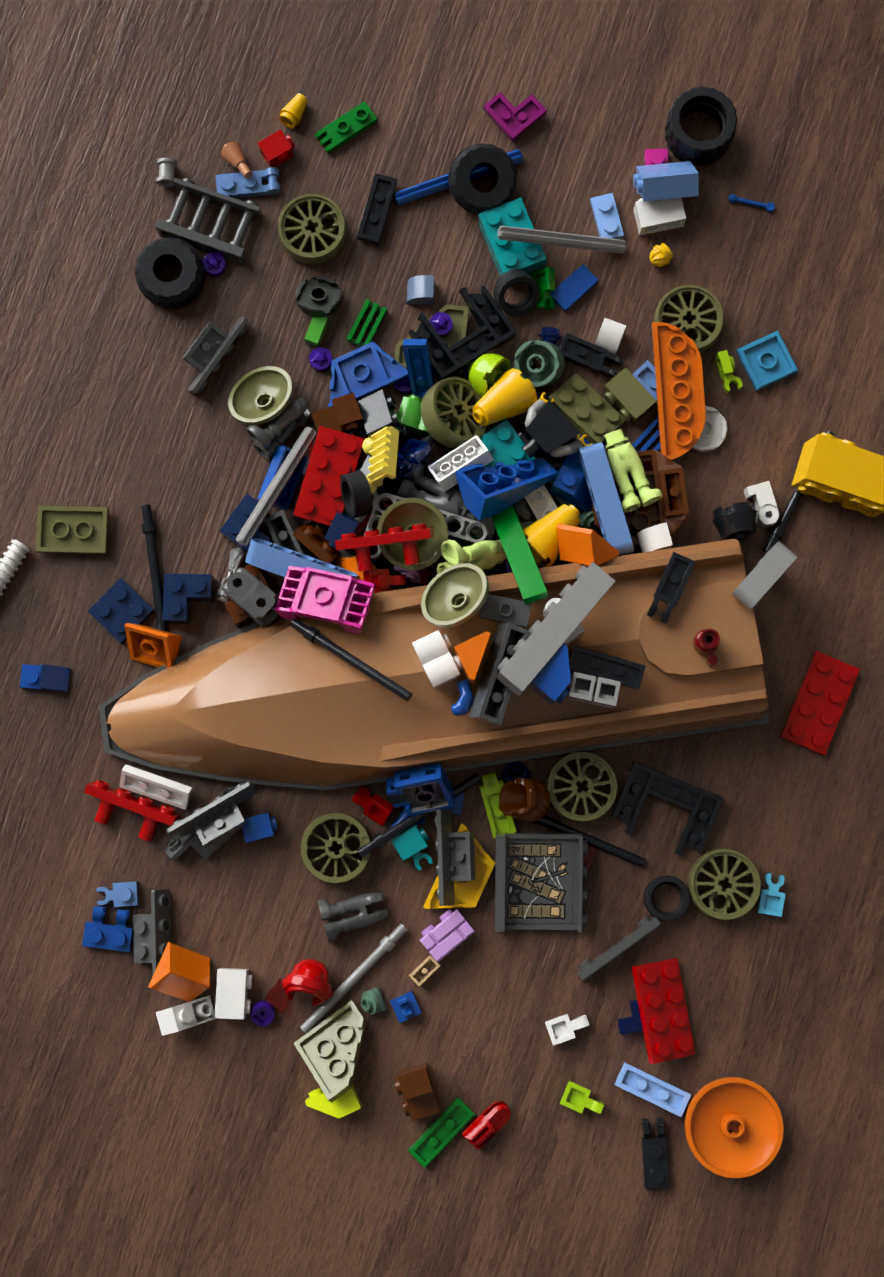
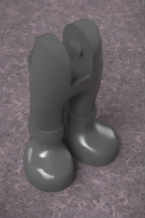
M297 398L270 422L265 429H261L256 425H250L246 428V431L255 442L253 445L256 451L264 459L269 460L274 456L277 446H284L285 442L299 428L307 424L311 414L303 398Z
M371 892L361 894L345 901L336 902L337 905L329 904L325 899L318 900L317 903L322 921L329 920L338 915L343 916L347 913L359 911L357 915L345 917L335 922L324 923L328 943L336 942L338 935L342 931L345 933L353 929L368 927L390 916L388 909L370 913L369 904H376L379 901L385 900L384 893Z

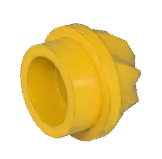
M664 243L655 245L650 252V262L654 266L663 267L668 265L673 258L670 248Z

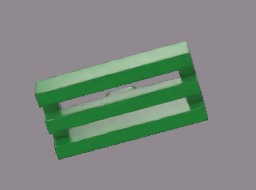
M366 299L346 338L347 341L359 347L372 342L387 313V308L380 307L379 304L372 303ZM371 308V311L357 339H354V336L358 328L360 327L368 309ZM376 311L380 312L365 343H362L361 341Z

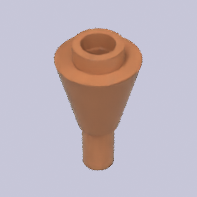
M238 142L225 144L221 150V158L238 169L246 179L250 178L252 172L246 165L240 144Z

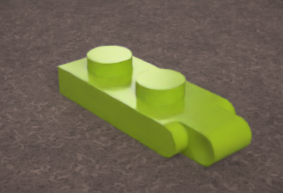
M495 772L482 775L484 785L479 786L493 839L496 838V833H517L513 817L504 816L499 808L500 792L504 786L503 781H497Z

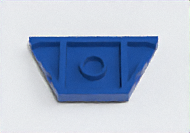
M370 342L332 360V378L329 388L331 396L328 407L333 406L332 399L353 392L356 400H360L409 377L408 371L376 343Z

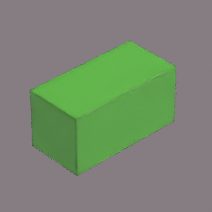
M327 317L312 318L304 338L306 344L315 347L320 346L329 323Z

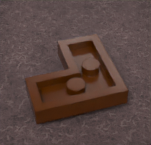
M310 522L297 528L293 534L296 539L324 562L332 564L341 556V553L338 550L336 551V548L329 545L330 541L325 539L328 531L326 525Z

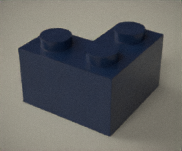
M249 494L244 496L219 530L223 537L243 549L246 553L248 552L249 545L243 546L236 541V537L259 502ZM257 530L253 537L273 543L271 538Z
M164 574L163 621L166 624H190L191 601L214 602L215 578L211 574Z

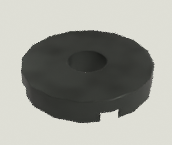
M315 276L308 281L306 279L297 287V306L303 313L309 316H328L339 308L341 291L336 282L327 277ZM315 294L324 295V297L320 299L314 298L313 296Z

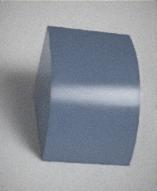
M421 275L408 279L406 304L434 305V275Z

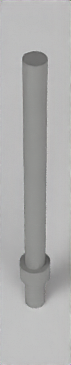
M401 923L389 936L386 935L373 953L300 1028L305 1033H308L387 951L390 952L396 946L395 943L408 929Z

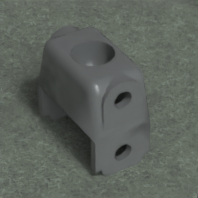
M238 568L235 573L228 577L227 582L222 587L223 592L228 598L262 627L264 625H271L279 616L274 610L279 597L244 568ZM272 609V614L266 616V614Z

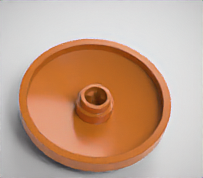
M724 1077L706 1084L692 1098L685 1116L686 1140L693 1155L709 1171L723 1177L744 1178L759 1173L774 1160L782 1144L784 1125L782 1114L776 1101L763 1087L745 1078Z

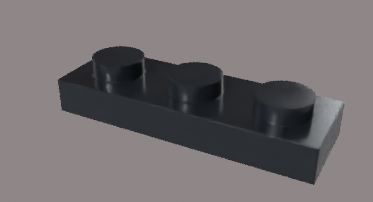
M375 173L357 234V240L376 245L380 244L397 186V179Z
M576 645L573 646L569 660L570 671L596 676L597 679L601 677L620 681L621 686L635 690L640 688L646 667L642 664Z

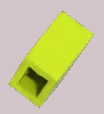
M353 1084L349 1091L332 1103L328 1101L321 1088L308 1093L310 1097L305 1100L306 1106L338 1119L362 1108V1103Z

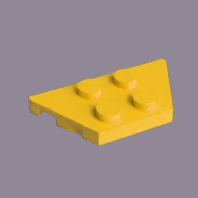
M461 823L457 832L470 831ZM475 838V880L454 881L455 905L440 906L437 897L439 876L437 875L423 908L476 907L495 866V862Z

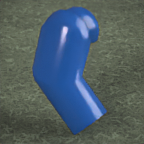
M468 680L456 683L460 697L457 703L451 707L452 713L455 716H464L473 705L474 696Z

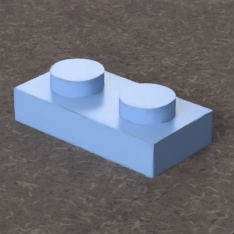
M613 193L591 198L590 203L599 237L622 239L624 233Z

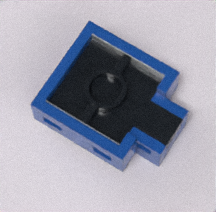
M441 763L394 772V777L387 778L386 793L393 807L405 805L408 816L455 807L454 790Z

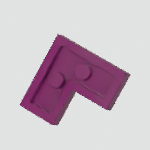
M499 92L483 106V110L512 142L547 113V110L533 94L515 108Z

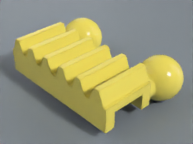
M386 426L371 435V438H366L362 444L363 451L367 455H372L369 459L372 465L368 467L371 473L366 476L371 494L377 490L378 486H382L385 477H389L392 480L396 477L399 430L392 426Z

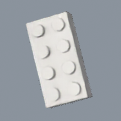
M476 435L428 466V469L445 492L458 484L455 475L456 470L474 464H483L485 466L494 459Z

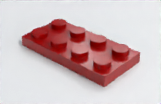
M323 426L319 427L293 516L330 527L336 513H344L345 506L341 495L340 479L344 474L356 472L363 449L364 438Z
M815 651L780 738L825 756L860 669Z
M678 958L632 966L649 1064L695 1055Z

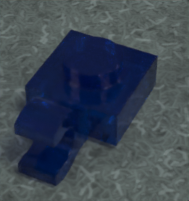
M410 439L397 453L399 459H397L396 468L401 469L397 474L398 477L406 478L409 476L412 464H419L431 451L429 442Z

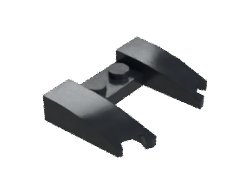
M481 286V293L468 294L467 287L460 289L461 296L480 328L452 346H446L423 312L417 318L421 323L416 332L411 329L409 331L411 339H427L433 374L438 382L442 379L453 377L459 373L460 369L475 361L481 355L488 353L492 349L496 350L513 340L517 333L485 286Z
M634 761L612 815L613 819L619 816L628 826L624 831L631 835L646 796L651 794L690 810L675 854L683 855L682 849L697 848V853H701L723 797Z

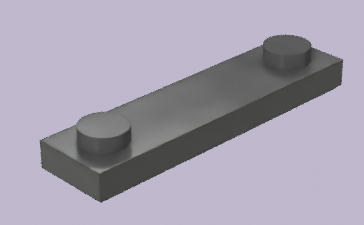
M644 917L636 923L637 929L594 960L588 958L578 965L580 970L576 972L580 979L586 980L660 926L656 917Z

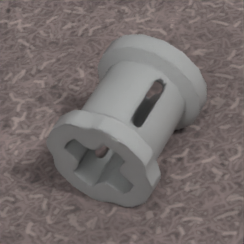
M159 158L157 160L159 177L156 179V183L163 187L175 186L173 181L175 179L174 174L177 161L172 158Z

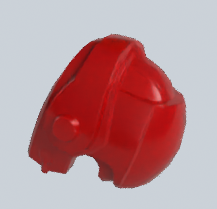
M315 959L301 960L295 964L292 972L287 974L286 978L282 980L281 985L290 1001L293 1000L295 992L309 993L314 995L312 1006L315 1007L328 1001L333 995L332 985L329 984V972L322 962Z

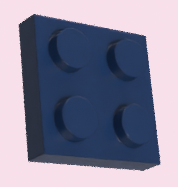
M122 578L88 610L121 644L127 640L125 632L126 623L142 624L155 611Z

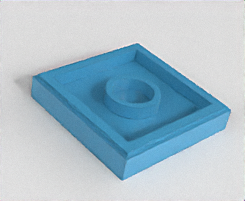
M778 331L736 350V354L756 392L798 372Z

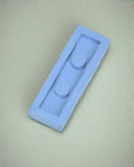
M626 1062L623 1063L614 1085L682 1117L691 1097L690 1093Z

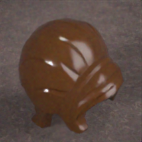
M515 778L513 781H507L502 787L499 808L504 816H511L523 822H535L546 815L550 807L551 796L548 788L541 781L531 778Z

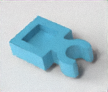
M771 873L766 874L765 883L768 887L767 890L761 889L757 913L782 917L785 893L779 892V888L784 884V876L779 875L778 882L773 884L771 882Z

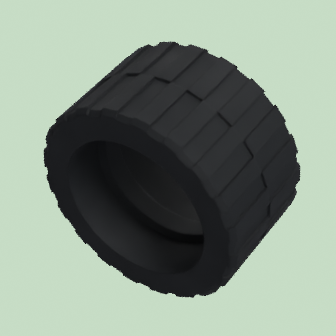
M700 86L699 88L694 87L686 92L684 91L675 99L665 126V141L668 144L669 150L676 158L680 159L681 162L691 161L693 166H705L716 162L725 155L732 142L738 122L737 111L730 98H727L723 92H719L715 88ZM703 112L716 119L722 132L714 140L697 141L684 133L680 120L689 113Z

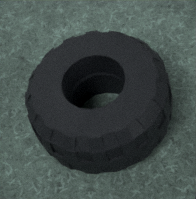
M475 144L462 150L453 160L448 174L449 190L457 204L463 207L464 210L479 214L510 201L517 186V170L513 160L503 149L492 144ZM486 166L493 172L495 185L490 192H479L471 185L470 173L474 167Z
M164 238L155 240L143 249L136 260L135 276L140 291L152 304L164 309H178L190 304L199 296L205 282L204 266L199 254L191 245L181 239ZM177 265L182 268L181 275L173 282L158 280L159 273L164 267Z

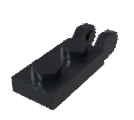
M565 333L559 347L564 359L596 373L600 372L609 378H614L618 373L602 365L604 359L616 366H622L624 362L620 357L609 353L608 350L569 333Z
M672 553L653 595L654 600L647 616L652 617L655 614L659 601L665 602L668 606L662 614L661 622L667 623L673 608L676 607L696 561L678 553Z
M663 1117L657 1118L656 1121L657 1137H649L650 1124L648 1118H642L643 1137H641L645 1189L670 1188L667 1142L664 1136Z

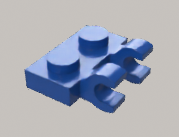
M94 906L93 922H85L82 946L131 952L133 927H127L130 910H117L116 925L104 923L106 907Z

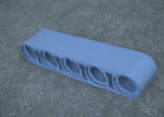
M602 442L578 448L581 465L603 538L620 552L619 556L634 552L633 542Z
M259 538L251 539L245 560L246 563L283 577H286L288 567L294 566L301 568L309 567L358 578V575L352 571Z

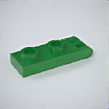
M364 101L317 131L315 137L318 140L321 139L320 144L322 147L328 145L325 151L329 154L376 124L378 120Z

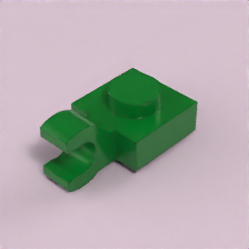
M546 267L531 272V277L537 283L540 291L537 308L545 307L546 311L554 309L555 302L550 292L555 291L554 268Z

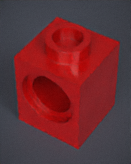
M281 129L257 142L259 151L270 168L277 167L294 157L293 148L295 145L289 135L285 136Z

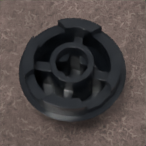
M739 502L733 503L731 507L725 508L724 511H722L721 507L713 510L714 519L712 522L722 539L741 541L756 532L759 512L756 511L755 504Z

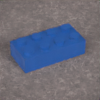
M277 446L259 492L258 500L261 499L291 451L290 448ZM303 456L272 507L278 510L289 508L307 457Z

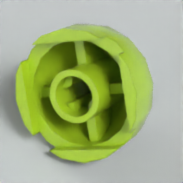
M494 353L483 354L468 367V380L474 391L483 397L507 370L511 369L510 361Z

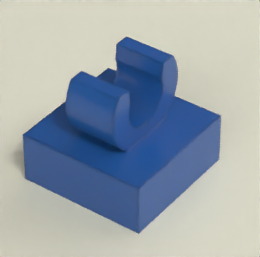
M412 991L390 1000L399 1023L422 1013Z

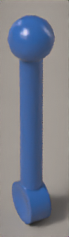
M731 194L728 197L731 203L740 202L762 207L767 212H772L775 209L773 202L765 204L739 198L735 194Z

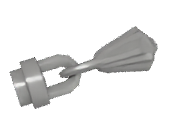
M237 547L230 550L229 572L227 577L222 580L220 589H217V601L223 603L230 601L223 592L222 587L227 582L231 573H235L246 557L241 548Z

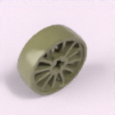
M306 194L293 199L285 206L279 218L278 234L282 247L290 257L306 265H319L332 260L339 254L346 240L347 227L345 217L336 203L322 195ZM318 207L316 215L313 216L312 208ZM302 209H309V217H306ZM298 213L303 221L293 217L294 214ZM325 221H333L332 228L326 229L323 226ZM290 222L298 225L297 227H287ZM313 227L316 232L312 233L309 228ZM299 233L292 239H287V234ZM323 237L333 240V244L328 246ZM304 238L300 249L293 247L294 244ZM308 242L312 243V253L304 252ZM320 242L325 250L316 252L315 243Z
M682 285L670 290L662 297L657 305L653 321L662 322V318L676 320L669 324L680 328L685 334H693L696 337L695 344L699 352L703 353L717 341L723 328L724 315L720 302L710 291L696 285ZM683 297L690 298L689 308L686 306ZM694 298L701 301L695 309L693 308ZM679 300L682 309H680L671 301ZM703 305H707L710 308L708 310L698 312ZM668 306L677 314L663 312V309ZM712 314L714 320L704 319L702 317ZM686 317L689 318V321H692L691 324H688L685 320ZM702 325L713 326L714 332L711 333ZM701 333L707 337L703 342L700 341Z
M459 377L442 379L430 387L423 396L421 416L425 428L438 443L456 449L476 435L480 438L486 432L488 425L478 424L474 420L472 413L473 406L482 397L474 391L471 383Z
M587 751L572 752L560 758L551 768L546 781V787L551 796L550 805L564 819L576 823L592 822L604 816L612 808L618 792L617 778L610 764L601 756ZM579 759L589 760L581 770ZM571 760L576 761L578 777L566 765L567 762ZM594 766L597 768L598 777L596 779H590L586 776L585 770L587 767ZM563 767L572 777L573 781L557 776L559 769ZM604 771L608 781L598 782L602 778ZM557 779L568 783L570 787L554 789V780ZM576 782H586L585 788L588 789L587 792L582 791L578 793ZM607 784L610 786L609 795L593 789L595 786ZM572 792L562 802L559 803L557 801L555 793ZM591 793L607 799L603 807L598 804ZM575 796L571 812H568L562 805ZM586 797L596 806L597 812L589 814ZM580 798L583 801L584 815L575 814Z
M342 812L326 813L313 820L304 831L300 845L301 858L306 869L318 880L329 884L347 883L360 876L367 868L372 852L364 856L362 861L352 856L359 853L357 850L351 851L347 846V842L351 837H357L360 840V847L370 842L371 837L367 828L357 818ZM340 820L349 822L342 837H339ZM327 821H336L335 837L330 833L326 825ZM322 825L329 840L324 839L314 831ZM353 825L360 831L359 834L351 833L347 835ZM311 836L326 843L325 846H309ZM335 841L343 846V849L339 850L338 855L330 851V847L334 846L333 842ZM310 849L325 850V853L312 860L309 856ZM328 855V860L321 871H319L314 866V863ZM344 856L359 864L353 872L350 870ZM334 859V876H328L324 872L331 860ZM339 859H341L348 872L345 876H338Z
M719 848L704 853L694 862L688 875L687 886L693 904L701 913L712 919L730 921L743 917L755 906L761 891V880L756 866L746 855L737 850ZM728 856L736 860L729 873H727ZM714 857H723L722 873L718 869L713 859ZM707 861L711 863L717 874L716 876L702 868ZM741 862L746 867V871L733 877ZM699 871L713 879L712 882H697ZM747 874L750 875L751 883H736V880ZM726 878L729 888H724L722 891V886L718 885V882ZM697 885L712 886L713 889L699 896ZM736 887H751L749 897L738 891ZM733 892L746 900L742 907H739ZM717 895H722L725 899V904L720 909L714 907L713 898ZM709 896L707 900L708 906L702 902V899ZM732 902L735 907L734 912L727 913V910Z

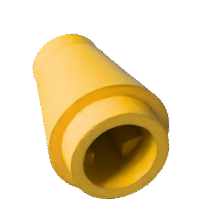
M296 94L280 111V122L291 129L298 126L308 99L302 94Z

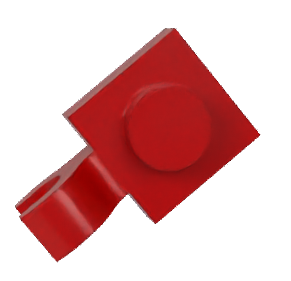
M389 569L364 571L365 581L375 584V593L390 591V585L407 584L406 575L389 576Z
M361 786L351 799L355 804L365 808L364 815L381 826L384 825L394 809L391 803L376 793L371 797L370 791L364 786Z

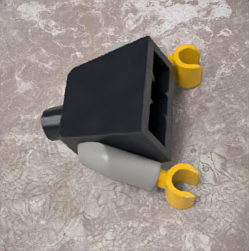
M545 392L528 409L525 420V434L531 440L521 449L529 458L533 457L539 450L546 457L551 455L553 457L568 456L577 453L578 448L592 445V443L586 444L584 442V439L588 437L586 434L579 438L580 432L553 404V398L551 401L544 399Z

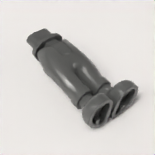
M416 461L413 464L408 480H403L397 496L405 499L420 498L432 503L440 510L471 520L477 519L465 507L461 491L452 487L444 492L437 481L430 477H425L424 465L421 462Z

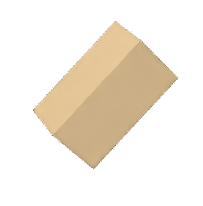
M430 954L409 974V977L420 986L441 965Z

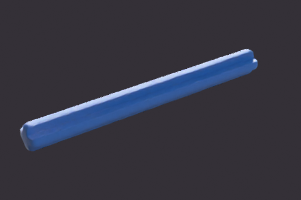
M519 149L507 153L513 160L514 165L523 161V155ZM476 166L470 173V180L493 172L486 166ZM448 174L395 192L396 203L402 205L449 188Z

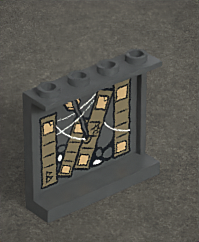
M496 833L495 932H505V929L577 930L578 933H582V926H586L587 922L586 912H582V902H587V888H582L583 878H587V864H583V854H587V840H583L582 834Z

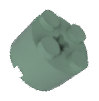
M542 340L524 343L518 348L514 357V369L520 370L522 372L520 376L524 380L528 378L534 387L553 385L560 379L566 366L560 349L553 343ZM537 359L542 360L541 368H536L538 365Z

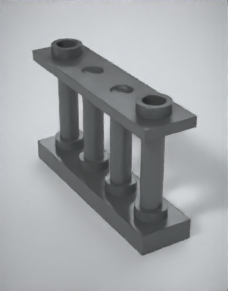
M175 178L173 182L180 193L170 218L166 219V221L158 219L156 224L158 234L166 238L181 239L197 249L209 253L217 252L226 259L244 264L247 256L241 244L251 218L261 219L263 216L259 205L250 200L244 202L195 185L192 180L187 178L182 180ZM188 195L201 198L191 226L187 228L179 226L178 220ZM212 202L221 205L222 208L212 234L207 236L201 234L199 228L208 205ZM231 209L244 213L233 241H230V243L221 241L220 236Z

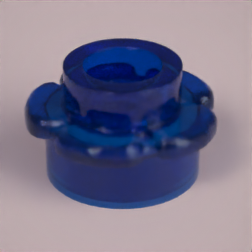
M542 327L539 337L543 341L556 344V340L561 339V336H559L560 329Z

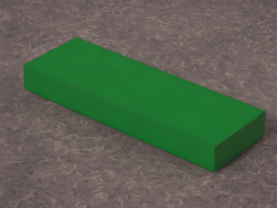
M457 1097L408 1149V1152L426 1168L476 1114Z

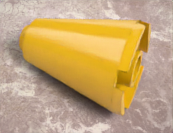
M514 368L507 370L473 406L472 416L478 424L487 426L526 413L537 401V394L533 384L528 378L524 380L520 376L522 374L520 370Z
M563 504L523 529L534 560L538 564L543 561L546 563L544 567H551L558 558L559 546L556 530L558 524L578 526L580 512L573 505L567 506Z

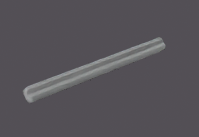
M500 226L497 231L498 239L613 253H624L627 248L626 241L621 239L510 226Z
M304 428L237 535L236 541L243 546L249 545L315 439L317 432L313 428Z

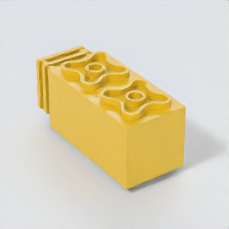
M828 433L817 434L804 443L791 486L798 488L797 491L802 494L815 496L825 502L835 501L841 503V507L845 509L855 510L869 517H876L884 513V456L856 447L854 442L838 439Z

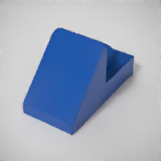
M22 664L20 688L68 692L71 669L41 664V666Z

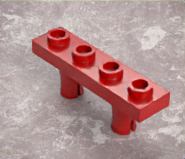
M426 523L412 525V530L403 531V527L400 526L388 528L389 533L379 534V529L365 531V536L356 537L355 533L342 534V539L335 541L336 551L353 548L356 551L358 571H368L373 569L369 548L375 545L400 542L403 545L405 565L419 564L417 542L420 539L434 537V528L427 527Z
M101 780L88 783L84 793L99 798L101 801L94 819L98 823L108 824L114 805L143 815L145 819L138 838L145 841H152L158 822L172 826L180 818V814L175 813V809L170 806L162 805L159 807L154 805L153 800L140 797L138 799L131 796L130 791L118 788V790L109 787V783Z

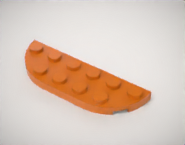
M652 322L661 454L670 460H674L684 455L695 445L704 429L706 411L702 360L695 342L681 331L680 328L664 322Z

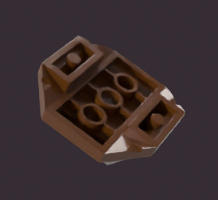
M657 450L637 452L643 464L646 478L649 481V488L659 489L663 497L648 506L643 507L641 504L637 510L624 513L633 547L640 546L637 537L638 532L667 522L669 533L672 537L689 514L683 467L672 462ZM628 472L629 480L634 489L633 492L635 495H639V492L635 487L633 478L631 474ZM614 479L620 502H622L623 496H621L619 487ZM592 501L594 524L601 531Z

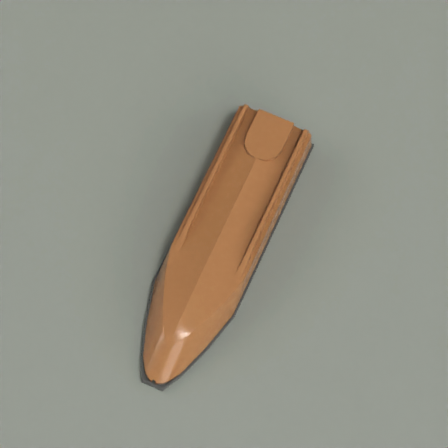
M729 539L617 556L598 565L616 581L581 622L582 627L585 629L583 634L566 646H568L569 660L573 646L576 645L646 666L639 690L620 685L617 704L612 709L568 700L569 694L561 704L556 701L552 706L530 688V683L520 696H517L513 691L511 692L501 725H488L469 718L472 707L464 716H455L452 713L451 707L457 703L460 697L456 683L467 680L463 669L459 670L460 677L434 689L412 643L439 630L441 635L446 633L452 645L448 650L451 656L454 657L456 656L454 646L486 631L490 632L491 639L475 685L470 684L475 699L497 626L502 623L480 619L479 610L474 617L461 625L450 628L436 627L428 622L421 610L422 596L428 586L425 585L374 593L361 634L346 632L340 624L300 616L299 621L307 626L315 627L320 631L321 635L413 693L408 702L319 644L306 640L302 633L290 626L292 620L279 615L271 625H264L262 627L258 623H254L210 641L176 658L172 667L167 668L162 665L141 676L99 705L104 752L154 769L236 783L250 781L252 784L329 791L387 782V778L394 777V772L441 763L445 773L565 755L577 751H591L770 723L767 710L769 697L765 687L762 668L763 659L754 608L749 610L732 595L734 590L746 578L742 546H740L738 540ZM675 552L696 561L676 607L673 608L665 624L661 622V617L668 606L667 603L659 601L657 610L652 617L647 616V613L654 600L653 595L670 557ZM571 563L538 568L548 597L532 602L528 626L525 629L529 630L537 620L542 622L545 619L543 608L546 603L552 598H562L559 595L568 583L572 586L578 580L574 576L583 564ZM513 572L487 576L489 581L488 594L523 601ZM703 629H714L720 636L719 646L714 651L718 662L712 667L706 664V655L699 654L693 647L694 637ZM570 671L571 683H570V685L568 686L569 689H571V684H572V679H573V674H574L573 671Z

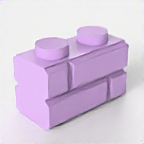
M451 909L447 910L439 917L441 922L434 927L430 924L421 932L423 935L420 939L421 943L437 962L442 960L475 932L457 909L454 912Z

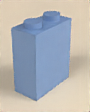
M691 161L636 166V174H633V186L636 188L637 194L641 195L643 201L699 196L698 172Z

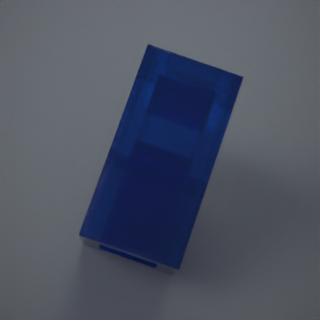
M637 999L629 1001L631 1016L617 1018L619 1034L621 1035L643 1031Z

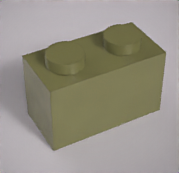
M626 367L604 386L605 399L611 405L615 404L620 409L619 413L627 422L631 421L633 425L654 408L656 404L653 396Z

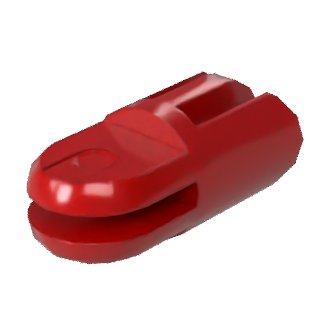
M502 1101L492 1103L463 1131L462 1136L477 1150H480L511 1118L509 1106Z

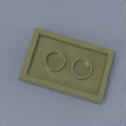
M577 373L547 399V401H551L552 398L554 399L553 404L580 432L581 436L584 434L588 436L586 440L590 444L603 443L606 440L604 435L617 430L626 421L616 409Z
M38 506L36 552L107 555L109 508Z

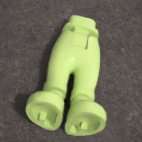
M622 429L604 435L607 442L605 448L608 451L609 465L619 487V492L623 496V501L621 502L623 512L637 510L640 508L641 503L645 507L660 500L663 497L662 492L659 489L649 488L650 484L646 478L641 459L629 442V438L624 437ZM628 472L631 474L633 481L635 483V487L639 492L641 503L639 501V498L635 496L633 492L634 489L629 480Z
M447 540L441 544V553L448 562L438 564L437 574L450 566L461 563L473 564L481 568V570H488L496 564L503 563L507 557L500 540H484L463 548L456 541Z

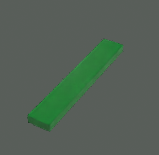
M511 505L491 518L526 605L547 598L548 593L514 507Z

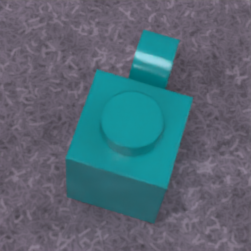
M414 826L391 840L402 860L405 861L412 856L415 867L419 871L422 870L419 865L420 859L426 858L429 864L433 863L432 858L428 854L420 852L428 847L426 842L429 840L423 828L418 830Z

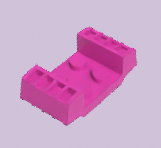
M289 566L274 610L286 619L293 620L296 618L299 620L300 616L340 624L346 632L361 634L375 593V584L359 580L353 576L309 567Z

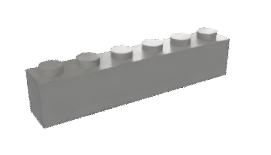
M594 562L588 568L584 565L574 576L578 580L572 586L569 583L559 594L562 597L557 604L552 602L544 611V614L547 615L542 622L537 620L528 630L531 633L526 641L521 638L512 649L516 652L512 658L505 657L497 667L500 672L496 678L517 696L524 692L616 581Z

